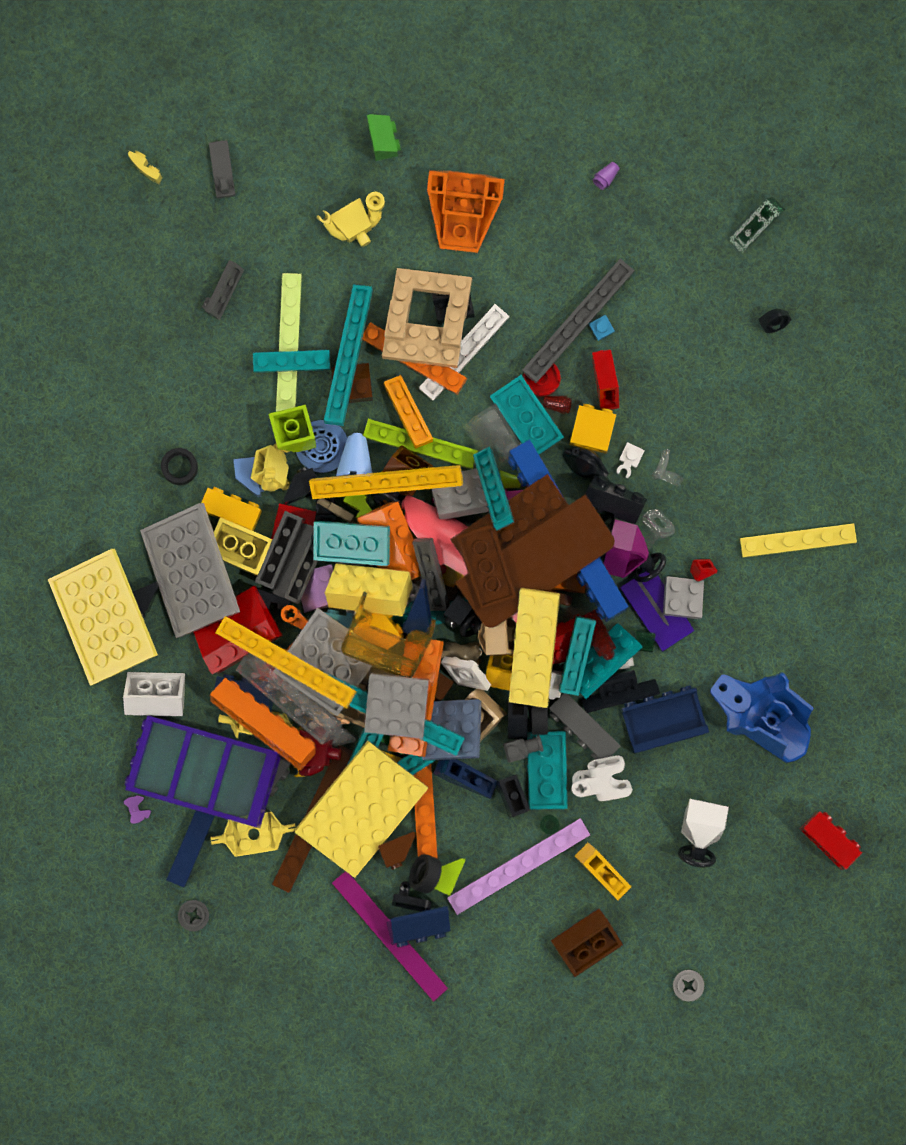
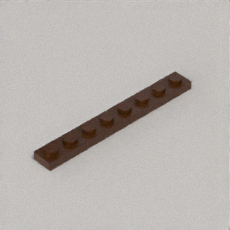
M341 745L338 746L342 751L340 760H331L305 817L346 768L353 754L352 750ZM298 834L295 835L272 883L273 886L290 893L312 848V845Z

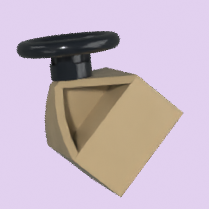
M474 611L462 623L460 634L463 637H470L476 634L486 655L514 654L517 623L510 617L498 626L489 628L482 623Z

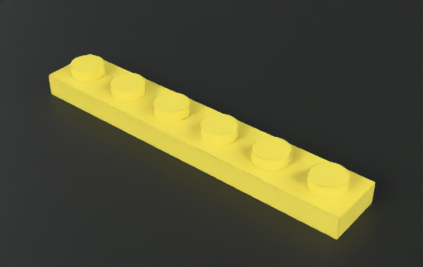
M854 524L740 538L742 558L857 543Z

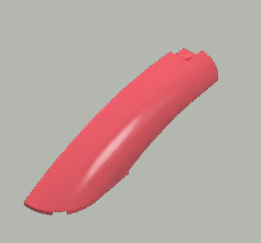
M412 496L403 498L401 507L405 510L404 517L417 538H433L440 565L445 564L464 576L468 574L464 559L450 540L468 528V526L455 518L439 519L436 507ZM518 612L511 616L516 623Z

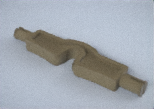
M324 498L318 499V504L348 523L359 524L353 514Z

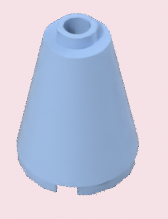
M352 433L348 436L336 476L373 473L367 439L363 434Z

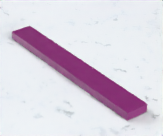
M345 871L332 882L335 888L433 1002L448 989L409 942L408 946L397 948V945H391L387 927L389 919L348 872Z

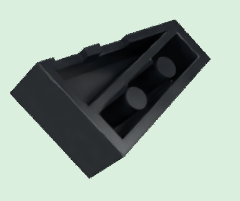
M595 475L586 492V496L592 505L597 508V512H610L614 514V518L636 524L647 501L641 493H633L621 484L610 482L604 476Z

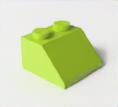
M306 405L268 414L278 449L301 452L316 448L315 436Z

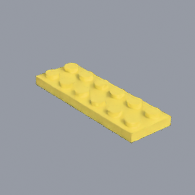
M526 588L520 589L509 702L544 708L548 707L560 593Z

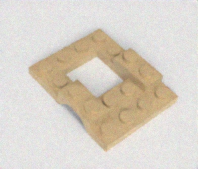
M397 268L384 334L385 341L382 359L458 368L462 332L467 315L472 277ZM413 291L450 295L444 327L408 323Z

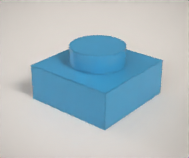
M606 315L589 323L598 341L615 332Z

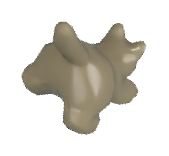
M473 641L460 645L455 642H445L441 658H444V656L457 657L466 661L473 660L480 665L481 659L479 657L482 655V650L479 648L480 643Z

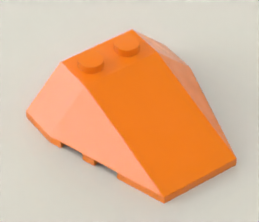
M429 170L427 192L440 249L478 253L502 201L505 179L483 174Z

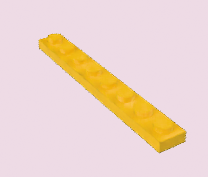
M455 465L310 479L309 483L312 499L456 487L463 485L461 466Z
M226 616L216 631V634L345 708H348L357 692Z

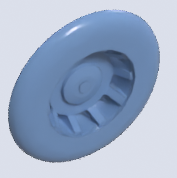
M324 420L311 422L314 434L317 433L315 436L316 448L311 449L310 452L308 450L296 452L297 457L308 469L313 468L314 472H330L339 466L347 436L338 425L325 424Z

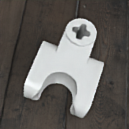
M621 756L593 760L588 763V770L577 771L572 777V792L578 797L596 794L597 800L608 801L627 797L632 792V787L628 780H616L612 777L624 769L625 762Z

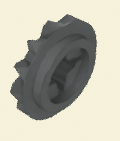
M197 900L185 902L178 912L179 923L188 931L203 929L209 920L207 906ZM198 908L197 915L201 919H194L190 924L191 917L186 912H194Z

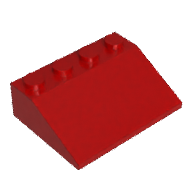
M256 586L235 597L240 612L228 618L270 642H274L283 636ZM222 620L194 632L201 655L212 675L219 674L252 655L216 634Z

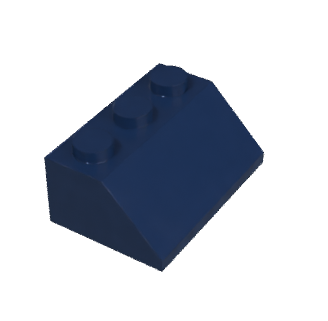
M448 906L391 918L387 922L391 945H397V948L408 946V942L414 940L417 944L426 942L427 938L432 936L435 939L446 937V933L450 932Z

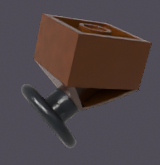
M401 445L392 455L382 472L433 468V465ZM417 490L370 495L380 507L389 502H398L401 507L402 503L398 500L399 496H413Z

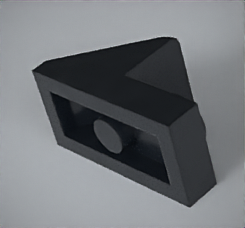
M257 588L269 611L272 604H275L274 608L278 610L293 604V602Z

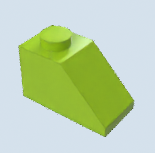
M461 858L442 866L439 882L434 889L451 895L465 859Z

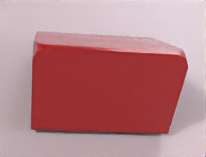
M710 559L693 560L690 568V573L697 582L716 574L718 571Z

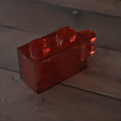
M596 609L581 617L596 621L591 643L599 657L603 655L605 660H611L615 655L613 650L616 649V646L604 621L599 618Z

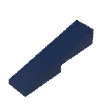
M195 811L166 879L167 881L181 887L187 885L215 815Z

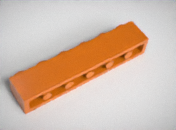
M224 678L210 694L211 702L301 771L315 755V744L309 738H303L295 727H289L285 724L283 718L269 712L270 710L265 704H259L249 692H243L239 689L240 687L235 681H229Z

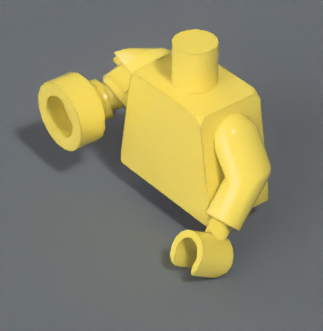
M371 192L366 197L368 214L361 199L358 198L332 215L323 210L325 218L321 219L317 215V219L324 223L331 236L341 241L347 240L349 243L357 239L361 247H364L371 242L366 233L371 231L380 221L382 212L379 211L383 209L385 200L381 193Z
M276 443L273 446L269 445L256 450L251 479L261 485L263 490L270 492L279 488L287 490L291 484L287 479L289 467L286 463V455L284 454V452L290 451L278 449Z

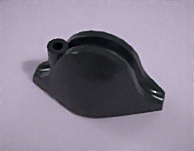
M584 448L566 449L564 451V458L579 476L584 478H594L595 475L608 477L607 469L601 458L594 451Z

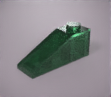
M773 197L766 199L729 240L743 253L776 221L785 209Z

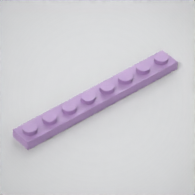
M580 818L448 897V900L458 915L590 836Z

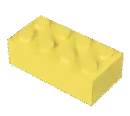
M336 563L325 590V595L329 608L403 616L413 585L410 572Z

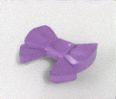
M138 795L127 798L124 801V805L129 808L131 814L130 822L132 824L139 823L144 818H149L151 813L150 810L139 811L138 805L144 800V797Z

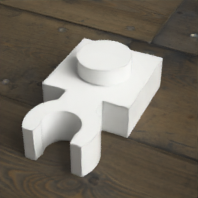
M627 442L619 459L624 463L617 468L616 474H619L620 470L625 469L627 470L625 478L628 479L631 475L630 467L637 468L645 450Z

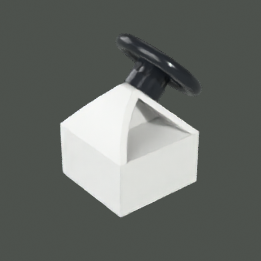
M693 799L689 800L685 809L681 833L692 845L683 846L678 850V856L683 862L700 868L711 867L715 864L716 857L707 847L720 840L725 829L728 807Z

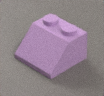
M332 564L314 569L301 598L304 613L315 611L317 608L323 609L328 607L325 590L333 572Z

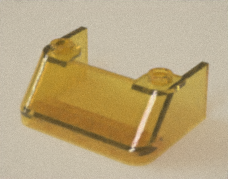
M363 591L341 647L342 652L348 657L396 676L413 677L432 639L436 620L432 619L426 633L414 630L408 634L406 639L370 625L372 621L371 613L363 609L367 592Z

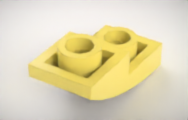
M129 151V158L135 167L147 178L159 184L162 179L159 170L153 166L147 167L148 161L144 154L138 151L135 153Z

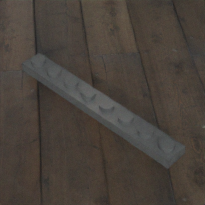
M619 259L522 369V372L533 382L537 383L635 270Z

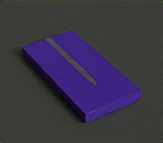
M644 572L639 576L644 577L649 575L650 573ZM658 575L652 580L643 583L632 579L620 587V589L662 652L695 631L687 618L663 615L665 585Z

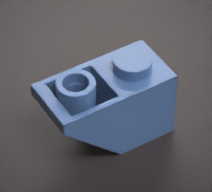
M255 457L234 459L236 480L257 497H262L261 492H265V490L251 479Z

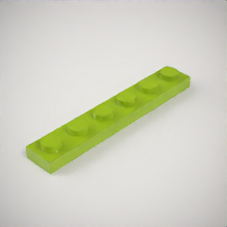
M368 419L363 434L368 440L396 448L403 445L413 453L460 465L468 469H473L475 463L473 455L478 453V450L433 438V442L415 449L406 429Z

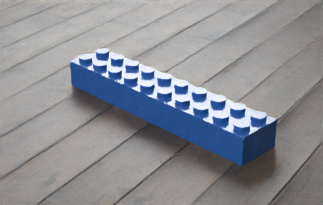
M530 439L509 451L508 464L513 471L516 469L518 472L517 479L522 487L526 486L527 488L548 474L559 490ZM600 557L577 572L576 579L581 587L585 586L587 589L586 596L591 603L594 602L596 604V613L601 620L604 619L608 622L628 609L629 606Z

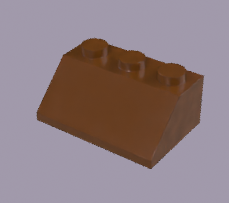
M597 909L551 940L574 977L623 945L600 909Z

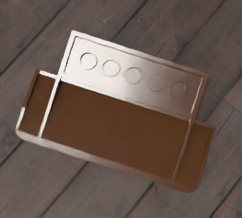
M547 474L508 500L514 522L496 530L518 598L480 610L469 574L455 582L486 627L494 628L518 612L521 588L548 592L614 547L615 539L586 494L568 505ZM490 513L459 534L493 523ZM454 536L450 540L462 556L457 538Z

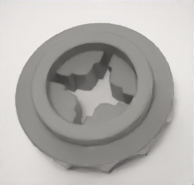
M684 970L676 975L673 981V990L681 1000L694 1001L702 995L704 981L697 972ZM693 979H695L692 984V987L695 990V992H693L690 989H687L684 992H682L685 987V984L682 980L690 982Z

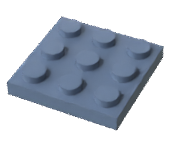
M481 700L435 701L431 722L465 738L457 756L427 743L426 754L422 759L479 758Z

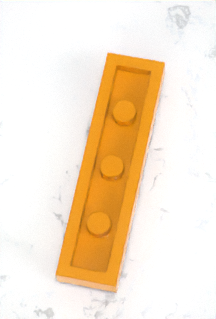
M399 375L384 381L383 385L415 449L433 442V437L402 376Z

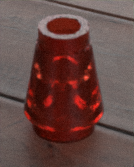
M567 396L544 397V408L561 414L570 413L572 398Z

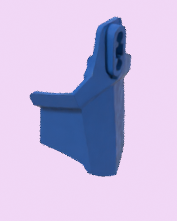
M781 672L775 676L765 677L752 684L736 680L725 674L718 678L710 689V694L727 716V732L734 735H746L785 763L796 761L806 754L811 735L808 719L814 708L789 688V680L784 673ZM719 687H723V688H724V692L721 691V690L719 689ZM734 698H737L739 703H736Z

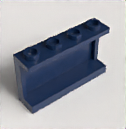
M690 685L680 688L681 692L673 694V691L662 693L661 698L655 699L654 696L644 698L643 703L636 704L633 701L624 704L625 708H622L621 711L634 754L709 733L698 699L697 688L692 689Z

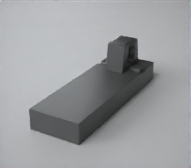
M228 140L210 142L209 148L216 198L236 196Z
M228 261L211 298L206 297L202 305L205 312L218 320L221 319L244 271L235 262Z

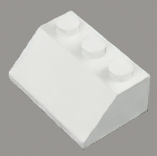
M127 672L123 696L125 715L183 716L185 673Z

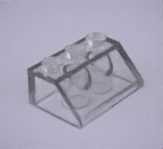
M496 403L478 413L463 425L478 452L487 447L492 449L498 470L509 465V451L521 445Z

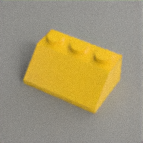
M513 654L490 655L486 670V678L491 684L490 687L510 691Z

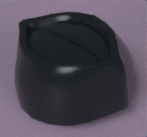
M773 309L760 317L759 323L764 331L770 334L784 329L792 319L787 310ZM780 325L776 330L772 328L773 326Z

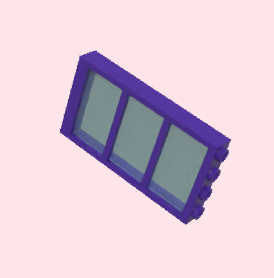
M147 715L141 726L143 730L141 738L139 737L136 742V755L131 759L130 767L132 769L130 775H127L125 779V790L261 828L281 755L273 750Z

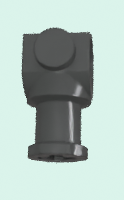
M536 735V738L529 740L520 738L503 743L508 763L528 757L529 753L544 751L540 735Z

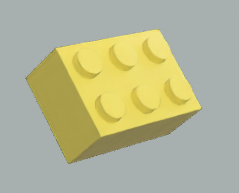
M220 517L214 535L223 562L258 576L273 539Z

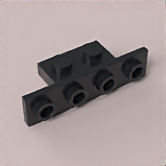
M634 670L612 675L599 687V694L589 696L587 699L581 698L585 712L590 713L660 694L656 679L637 683L636 673Z

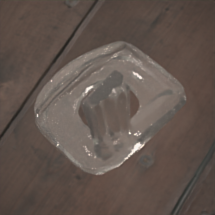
M662 450L658 465L651 477L653 480L663 479L679 487L684 478L680 477L679 474L665 470L669 462L670 450Z
M653 509L642 516L643 524L650 531L644 538L648 551L658 538H667L675 533V526L659 509ZM654 518H659L666 528L659 527L655 523Z

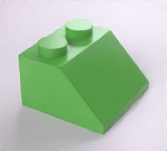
M367 115L376 161L397 157V151L401 149L399 139L394 138V133L397 132L395 121H391L390 116Z

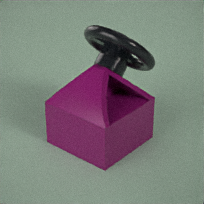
M615 520L611 533L615 539V544L606 553L604 566L608 573L625 578L634 570L633 577L637 582L643 583L652 580L664 569L666 565L665 555L659 552L649 555L645 539L638 525ZM660 559L661 561L659 566L656 569H654L655 564ZM644 572L650 573L649 575L644 577L639 576V574H642Z

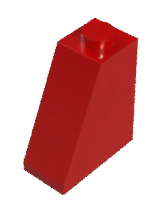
M611 350L592 352L600 411H602V408L609 410L618 409L619 386Z

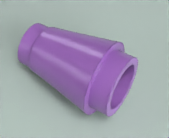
M611 162L594 175V184L602 190L608 188L620 170L619 166Z

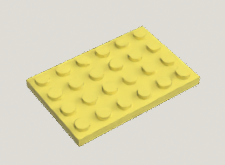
M110 549L48 579L90 686L158 655L115 549Z
M367 741L294 831L355 878L377 852L378 846L386 841L428 787L370 741Z

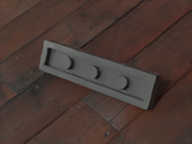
M415 538L412 543L421 577L426 579L430 611H446L450 603L433 538Z

